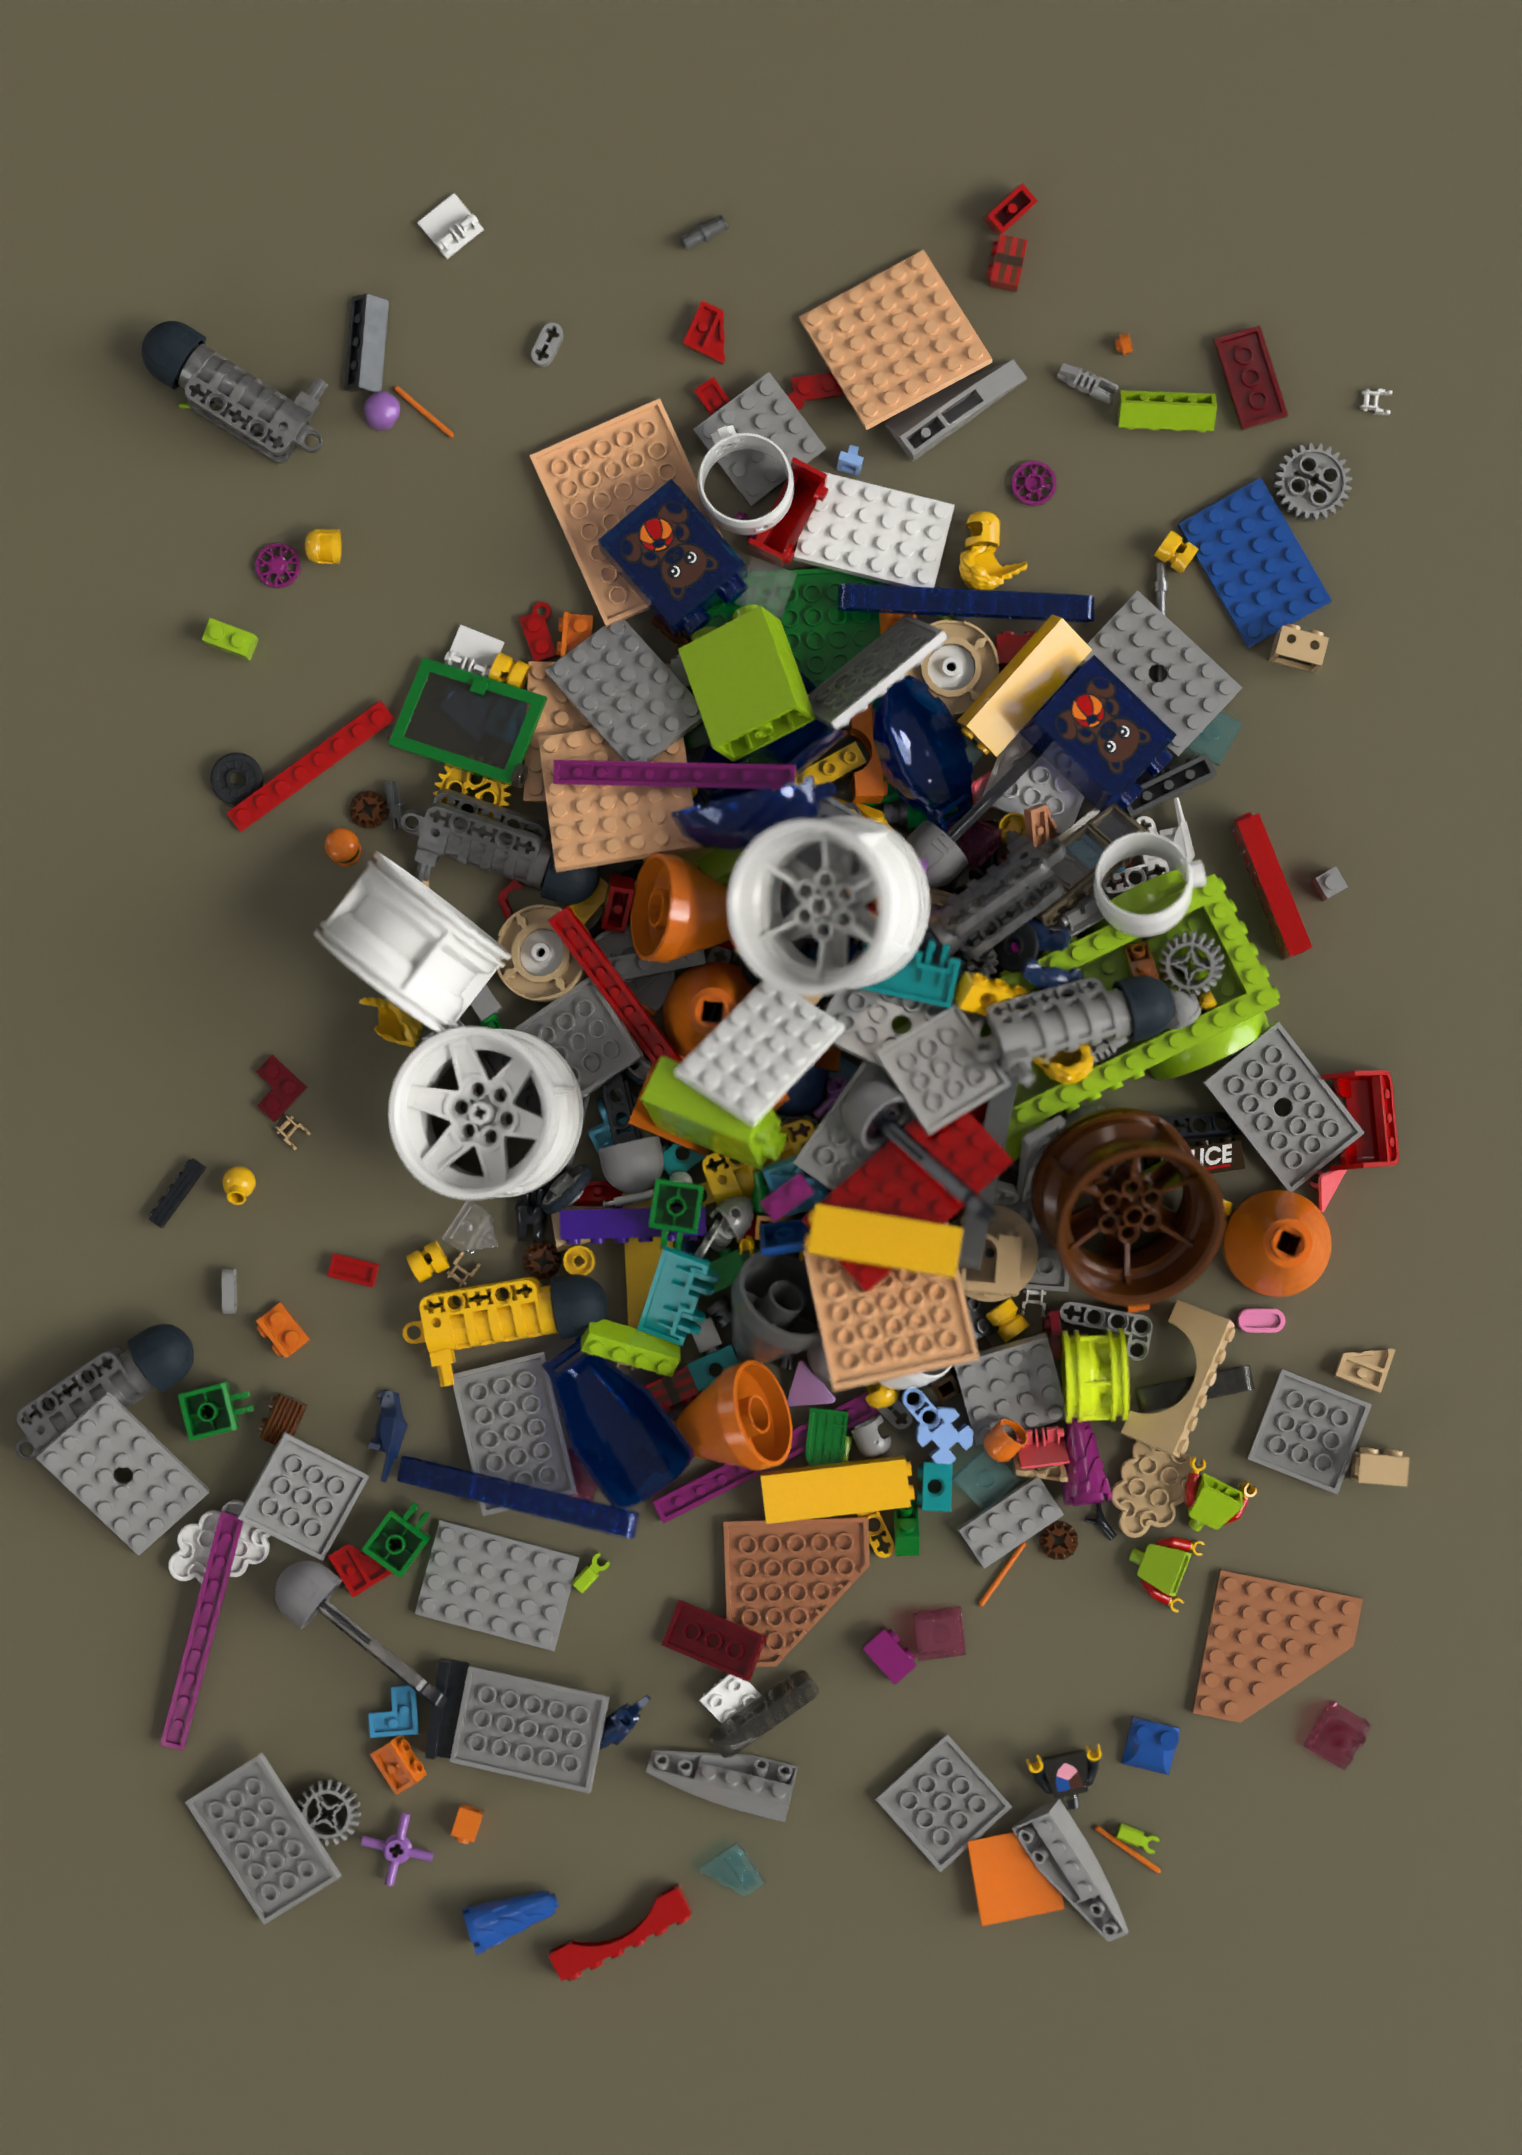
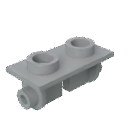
M1095 896L1082 903V911L1077 906L1062 914L1057 927L1061 930L1063 928L1066 929L1070 937H1073L1104 919L1097 906Z

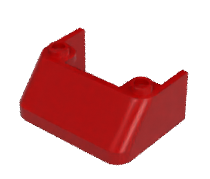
M795 457L791 460L794 477V495L789 510L774 527L758 534L755 540L750 537L748 541L750 555L781 567L785 563L788 565L791 563L795 555L793 548L818 501L823 502L829 491L826 488L827 474ZM788 478L782 490L780 491L774 505L772 506L770 512L773 511L784 498L788 488Z
M1369 1070L1321 1075V1080L1334 1079V1092L1340 1098H1346L1347 1111L1364 1131L1362 1136L1340 1153L1339 1158L1342 1165L1330 1166V1171L1397 1165L1399 1161V1147L1393 1083L1390 1073L1387 1070Z

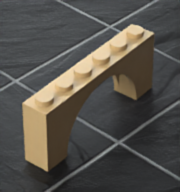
M1177 1300L1168 1322L1183 1331L1193 1345L1197 1362L1193 1384L1179 1403L1165 1411L1152 1414L1130 1411L1128 1420L1125 1422L1121 1433L1128 1438L1179 1458L1180 1454H1183L1187 1449V1438L1190 1431H1193L1197 1425L1198 1418L1196 1416L1198 1411L1206 1404L1207 1390L1216 1380L1217 1374L1215 1371L1217 1366L1222 1364L1225 1359V1348L1235 1335V1324L1226 1318Z

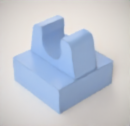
M850 445L848 453L840 452L837 471L856 476L860 475L864 457L858 456L859 447Z

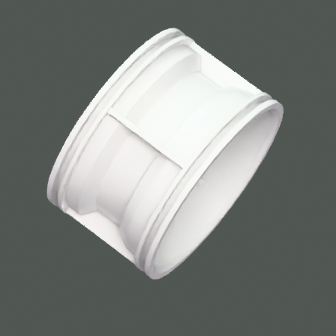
M836 816L822 820L801 819L781 823L768 829L746 848L738 860L730 880L727 912L731 934L737 949L747 965L761 979L784 992L802 996H816L833 993L844 988L851 989L877 984L902 969L915 954L923 939L929 916V891L923 868L916 854L900 835L886 825L860 816ZM821 841L823 862L820 871L817 872L797 859L796 856L805 848ZM852 850L863 859L869 869L868 871L854 876L851 874ZM828 875L832 878L831 885L827 882ZM783 880L793 889L795 897L801 902V905L784 919L782 918L780 901ZM808 886H810L812 889L811 896H809L807 892ZM847 888L851 891L850 899L846 895ZM876 898H878L879 917L867 908V905ZM807 911H809L811 914L810 921L807 919L806 916ZM846 913L850 916L849 924L845 920ZM826 924L830 927L829 935L825 931ZM813 933L820 945L818 963L811 961L801 954L792 942ZM849 935L870 944V947L861 957L848 965Z
M376 851L373 856L377 861H368L367 864L369 866L327 921L320 923L324 930L316 929L313 934L353 971L438 1033L450 1030L449 1027L457 1028L459 1026L457 1023L458 1019L499 967L504 968L505 963L502 959L510 960L512 955L441 896L395 862Z
M460 1027L444 1031L429 1038L418 1046L402 1065L394 1081L389 1101L391 1136L405 1166L420 1182L430 1189L458 1199L475 1200L492 1197H514L541 1188L553 1180L568 1164L579 1143L583 1126L584 1110L581 1090L577 1078L567 1061L555 1048L544 1040L532 1034L512 1029ZM492 1050L511 1057L512 1060L490 1080L479 1059V1051ZM454 1065L459 1089L457 1091L437 1089L443 1075ZM530 1076L540 1095L542 1117L515 1105L518 1095ZM480 1083L484 1087V1093L481 1096L477 1093V1086ZM502 1089L507 1093V1098L504 1102L499 1098V1093ZM464 1101L468 1104V1110L465 1114L461 1111V1104ZM508 1113H511L513 1115V1122L511 1125H508L506 1122V1116ZM431 1114L451 1122V1125L438 1141L433 1130ZM469 1125H473L475 1130L472 1137L467 1133ZM493 1130L497 1134V1140L494 1143L490 1140V1133ZM508 1136L535 1139V1144L526 1157L510 1169L506 1145ZM475 1146L484 1176L464 1170L455 1164L454 1161Z

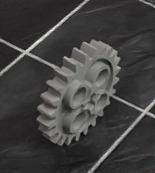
M1310 443L1306 450L1303 445H1300L1299 453L1292 449L1290 451L1292 458L1285 455L1283 458L1285 464L1280 463L1277 468L1282 472L1275 474L1274 477L1280 481L1276 482L1274 487L1281 488V490L1276 493V497L1283 496L1284 499L1280 505H1289L1287 513L1294 509L1296 511L1295 518L1302 513L1304 514V521L1308 519L1309 515H1312L1314 522L1317 521L1319 515L1325 520L1328 516L1327 512L1335 515V507L1341 509L1344 506L1340 500H1348L1349 497L1344 492L1352 490V487L1346 485L1352 481V477L1346 476L1351 469L1342 467L1346 459L1337 460L1339 452L1334 455L1330 454L1332 447L1323 451L1322 444L1317 449H1314L1313 444ZM1310 462L1313 466V471H1305L1302 463ZM1294 472H1297L1300 476H1295ZM1330 472L1335 480L1328 482L1324 479L1323 474ZM1312 478L1316 479L1314 487L1310 485ZM1299 483L1303 487V491L1297 493L1292 489L1291 485ZM1325 488H1330V489H1332V492H1331V493L1328 492V490L1325 489ZM1313 494H1321L1324 497V502L1317 503L1313 499Z

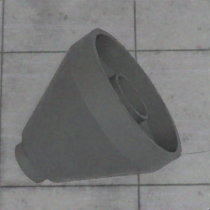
M761 1252L749 1257L735 1276L732 1284V1342L736 1357L741 1362L756 1360L766 1364L812 1348L822 1342L805 1258H803V1261H800L799 1255L794 1253L766 1256L761 1254Z

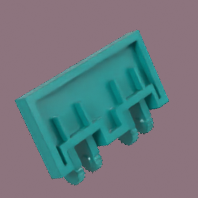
M930 940L925 963L921 962L923 951L917 950L908 963L896 974L877 984L859 987L858 989L951 1008L961 959L951 957L949 965L946 967L950 944L945 943L941 951L940 964L932 963L936 944L934 940ZM866 942L863 943L861 956L870 947V944Z
M664 1246L637 1330L683 1346L687 1333L699 1334L702 1327L692 1321L703 1322L706 1317L705 1313L695 1309L700 1293L712 1295L715 1287L705 1281L715 1283L719 1278L718 1273L709 1269L711 1262Z

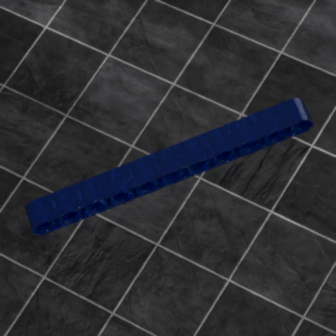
M867 584L838 585V610L847 612L1047 621L1051 615L1063 618L1065 622L1087 623L1094 621L1095 597L1090 595Z
M401 1456L397 1481L620 1537L635 1538L640 1514L636 1511L419 1458Z

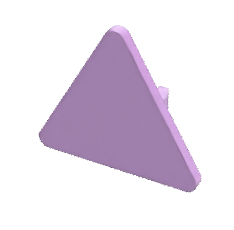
M804 1360L798 1362L787 1399L788 1406L830 1404L835 1402V1397Z

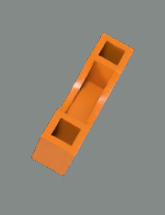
M869 704L866 710L855 714L848 723V735L858 739L865 746L868 753V765L854 773L851 779L852 803H881L884 795H887V781H883V772H886V759L882 758V750L885 748V737L880 732V727H883L884 718L883 713H879V704Z

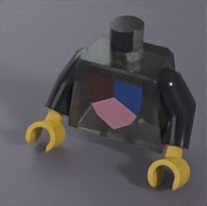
M1087 1744L1086 1751L1081 1749L1042 1758L1036 1755V1762L1030 1763L1029 1759H1026V1763L1032 1772L1034 1781L1047 1794H1053L1054 1798L1064 1797L1066 1809L1071 1810L1080 1807L1078 1794L1088 1792V1786L1093 1784L1102 1754L1100 1744H1097L1098 1748L1096 1750H1090V1746Z

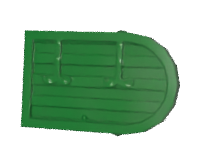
M810 1408L805 1446L806 1459L810 1466L842 1462L845 1453L849 1412Z

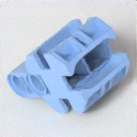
M918 1388L902 1391V1403L919 1422L916 1425L915 1439L922 1447L931 1440L936 1443L937 1447L929 1453L936 1463L951 1464L957 1458L949 1449L957 1442L965 1450L972 1446L973 1430L966 1423L957 1430L951 1425L960 1416L954 1408L937 1406L935 1408ZM910 1392H917L919 1395V1399L915 1404H908L906 1401V1397ZM931 1410L934 1412V1419L926 1423L922 1420V1415L925 1411Z

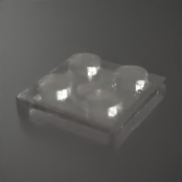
M752 557L736 604L741 606L761 605L775 617L781 619L797 573Z

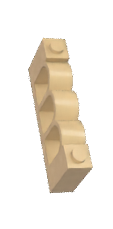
M1003 1231V1235H998L997 1239L987 1234L986 1241L993 1245L996 1252L994 1283L965 1281L966 1268L961 1267L960 1278L963 1291L967 1293L1017 1297L1019 1295L1023 1236H1018V1232Z

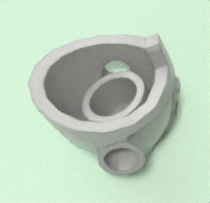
M1170 990L1174 998L1175 1009L1173 1018L1167 1028L1172 1030L1181 1029L1190 1025L1198 1018L1201 1013V1007L1194 992L1186 994L1181 991Z
M742 1196L731 1197L726 1201H722L710 1216L713 1218L720 1212L740 1241L748 1229L751 1228V1222L754 1218L753 1204L749 1198Z

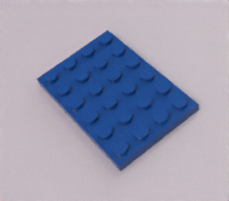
M1262 478L1178 524V528L1186 542L1189 541L1199 548L1195 557L1248 649L1277 633L1282 626L1293 624L1332 602Z

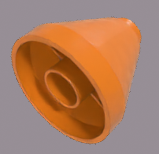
M651 854L639 871L631 904V937L638 957L643 961L666 963L733 939L727 912L729 888L677 855Z
M707 962L704 965L688 969L672 984L664 1001L663 1024L670 1043L681 1056L687 1058L720 1024L701 1021L703 1005L706 1002L724 1003L723 1021L755 988L746 980L741 967L726 962Z
M1286 1190L1263 1191L1243 1200L1228 1217L1225 1233L1222 1237L1223 1256L1231 1274L1241 1285L1264 1296L1286 1297L1306 1290L1322 1275L1331 1254L1330 1229L1321 1211L1307 1198ZM1283 1230L1292 1237L1293 1246L1289 1254L1276 1249Z
M748 1360L727 1367L679 1413L677 1420L671 1423L670 1437L675 1449L680 1453L687 1452L690 1456L752 1470H763L780 1465L787 1459L792 1445V1420L788 1402L777 1378L763 1363L756 1360Z

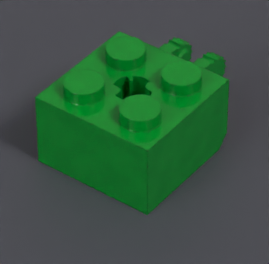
M663 1179L655 1180L649 1228L662 1229L660 1249L667 1246L668 1230L677 1232L674 1248L679 1251L681 1250L683 1233L697 1235L704 1191L703 1185ZM675 1200L681 1201L680 1205H684L683 1210H679L678 1214L672 1213L673 1209H669L670 1204H674Z
M732 1247L718 1253L720 1258L711 1261L710 1258L705 1259L711 1262L709 1269L719 1275L718 1281L715 1283L705 1281L715 1287L714 1293L733 1284L735 1276L750 1257V1250H746L740 1255L738 1249L733 1251ZM754 1248V1254L760 1252L759 1249Z
M225 1382L178 1394L189 1442L240 1429L237 1415L254 1411L253 1405H247L236 1409L234 1400L248 1398L250 1392L246 1391L232 1395L230 1383ZM207 1405L214 1409L212 1418L209 1414L205 1415L204 1410L208 1409Z
M413 1502L404 1516L391 1509L362 1548L363 1552L400 1579L405 1575L432 1537L421 1529L431 1513L428 1511L423 1513L416 1525L408 1520L417 1510L418 1504ZM392 1538L395 1540L399 1538L402 1541V1548H393L394 1542H391Z

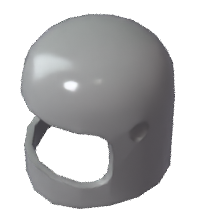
M881 1413L850 1429L858 1450L865 1457L872 1458L882 1455L891 1446L890 1435L880 1437L878 1432V1425L884 1422Z

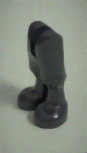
M556 1177L536 1190L534 1205H532L531 1192L520 1195V1200H518L514 1208L517 1212L518 1241L527 1242L528 1226L533 1224V1242L542 1243L548 1214L541 1208V1203Z

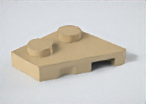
M1395 1349L1341 1354L1334 1377L1380 1394Z

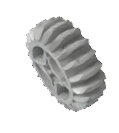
M1194 930L1191 937H1189L1187 931H1183L1182 938L1175 934L1173 936L1174 941L1167 940V947L1161 949V953L1164 956H1160L1158 961L1164 964L1160 966L1159 971L1167 972L1163 976V980L1171 979L1169 988L1174 987L1176 984L1179 986L1177 991H1182L1184 988L1186 989V994H1190L1192 989H1194L1195 994L1200 995L1201 988L1208 992L1210 985L1214 987L1217 985L1216 979H1221L1223 975L1219 970H1223L1225 964L1219 962L1224 959V955L1216 954L1220 951L1221 947L1219 945L1212 946L1215 941L1214 938L1206 941V933H1203L1199 938L1197 937V931ZM1189 946L1186 955L1173 956L1174 952L1179 948ZM1198 948L1204 951L1208 958L1200 956ZM1191 955H1192L1193 964H1195V966L1193 967L1192 971H1191L1190 962H1188V960L1190 959ZM1175 968L1183 970L1185 973V978L1182 977L1176 971ZM1210 970V973L1204 978L1194 980L1197 971Z
M332 1779L327 1781V1787H325L322 1780L318 1781V1789L315 1785L311 1784L309 1786L311 1793L305 1790L302 1792V1796L306 1800L299 1799L297 1801V1804L303 1807L298 1809L318 1840L324 1839V1846L329 1845L331 1838L333 1844L338 1845V1836L343 1841H346L348 1839L346 1832L353 1835L355 1830L352 1826H358L360 1823L353 1817L361 1816V1811L354 1810V1808L361 1805L360 1802H352L357 1794L352 1793L349 1796L347 1792L350 1790V1786L348 1785L344 1790L340 1789L341 1781H338L336 1786L333 1787ZM321 1794H333L341 1800L329 1802ZM315 1798L319 1813L311 1819L309 1808L311 1801ZM346 1806L347 1821L342 1827L339 1823L338 1811ZM323 1807L327 1810L337 1807L331 1816L327 1815L320 1818L325 1811ZM327 1823L335 1831H324L316 1825Z

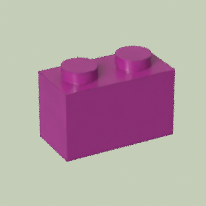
M800 1171L763 1198L760 1204L771 1219L776 1222L813 1195L815 1190Z
M883 1627L862 1648L892 1683L896 1685L917 1666L913 1661L917 1657L908 1647L903 1649L898 1644L900 1638L892 1629L887 1631Z

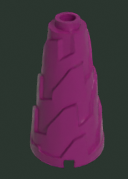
M1072 1418L1071 1423H1066V1436H1064L1070 1462L1064 1465L1068 1482L1064 1483V1506H1070V1500H1072L1073 1506L1102 1503L1104 1496H1106L1107 1502L1112 1501L1108 1477L1105 1476L1103 1462L1099 1456L1095 1432L1092 1431L1090 1421L1078 1423L1077 1418Z

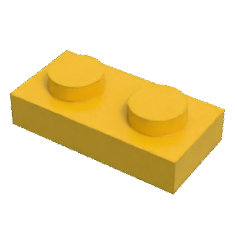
M601 877L595 892L588 899L578 904L569 905L584 925L605 901L608 883Z

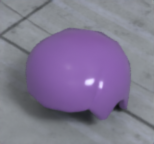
M386 391L373 393L364 405L365 421L371 428L379 431L392 428L400 415L399 401L393 394Z

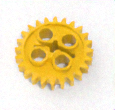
M471 755L470 759L476 760L475 755ZM481 756L479 762L484 763L485 758ZM490 760L487 764L493 766L494 761ZM446 765L444 768L447 774H438L443 779L442 783H434L440 787V790L451 789L454 783H459L462 787L461 793L465 795L470 794V788L478 790L485 784L491 783L489 788L476 793L475 797L483 800L484 794L491 792L494 795V802L492 804L500 807L510 806V803L505 801V797L512 796L511 793L505 792V789L511 786L507 783L504 785L483 778L480 784L475 785L471 780L472 774L450 768ZM443 797V803L448 804V798ZM480 808L477 815H481L482 808ZM489 812V814H488L489 819H492V820H493V818H494V817H493V814H494V813Z

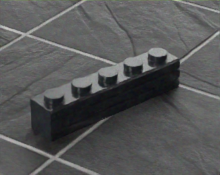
M195 1158L189 1159L184 1165L186 1167L185 1170L178 1173L175 1178L177 1181L174 1185L171 1184L168 1187L166 1196H162L158 1201V1207L156 1209L153 1208L149 1216L151 1217L149 1220L158 1227L164 1228L207 1167Z

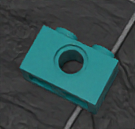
M668 1143L662 1148L664 1169L669 1176L679 1171L688 1172L707 1156L689 1149V1157L686 1160H679L676 1157V1151L679 1147L683 1146L676 1143L671 1146Z
M728 1345L687 1364L698 1391L704 1390L717 1378L709 1373V1366L711 1364L719 1363L724 1371L727 1367L739 1363L732 1345Z
M922 1461V1466H918L917 1479L922 1481V1490H917V1505H921L922 1511L951 1512L953 1463L941 1464L935 1461ZM933 1479L941 1482L940 1490L935 1493L928 1490V1483Z

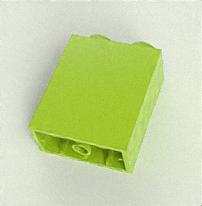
M747 605L739 608L733 613V620L719 628L710 626L699 629L692 635V642L678 649L712 748L733 762L816 720L781 620L761 605Z
M661 1056L641 1098L642 1103L658 1129L761 1171L767 1158L775 1161L779 1158L785 1146L787 1134L780 1131V1119L777 1118L772 1107L751 1127L677 1078L674 1070L681 1063Z

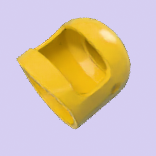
M988 511L972 513L966 521V526L971 530V537L965 539V548L971 549L975 545H991L998 548L1000 541L999 518Z
M311 530L305 539L307 558L311 562L318 564H340L342 549L340 530Z
M879 1382L865 1385L869 1392L865 1400L872 1408L881 1409L889 1407L899 1398V1390L888 1388Z

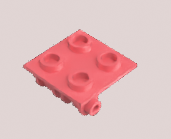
M1058 1425L1046 1427L1047 1435H1045L1044 1427H1041L1042 1435L1038 1436L1037 1428H1034V1436L1032 1429L1025 1430L1028 1438L1027 1444L1018 1451L1021 1469H1034L1042 1466H1058L1070 1463L1064 1441V1428H1059ZM1015 1433V1442L1022 1444L1020 1437Z

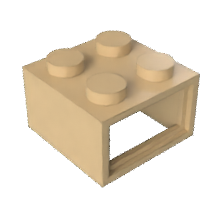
M1294 624L1282 626L1275 634L1269 661L1315 673L1323 664L1329 637H1325L1323 632L1317 630H1310V632L1302 631L1300 626ZM1281 655V656H1285V657H1288V658H1292V659L1304 661V662H1307V663H1311L1312 665L1309 666V665H1306V664H1302V663L1294 662V661H1291V660L1279 658L1278 656Z
M1360 1447L1359 1451H1354L1352 1456L1350 1480L1358 1483L1407 1487L1409 1457L1403 1456V1451L1384 1449L1383 1453H1378V1449Z

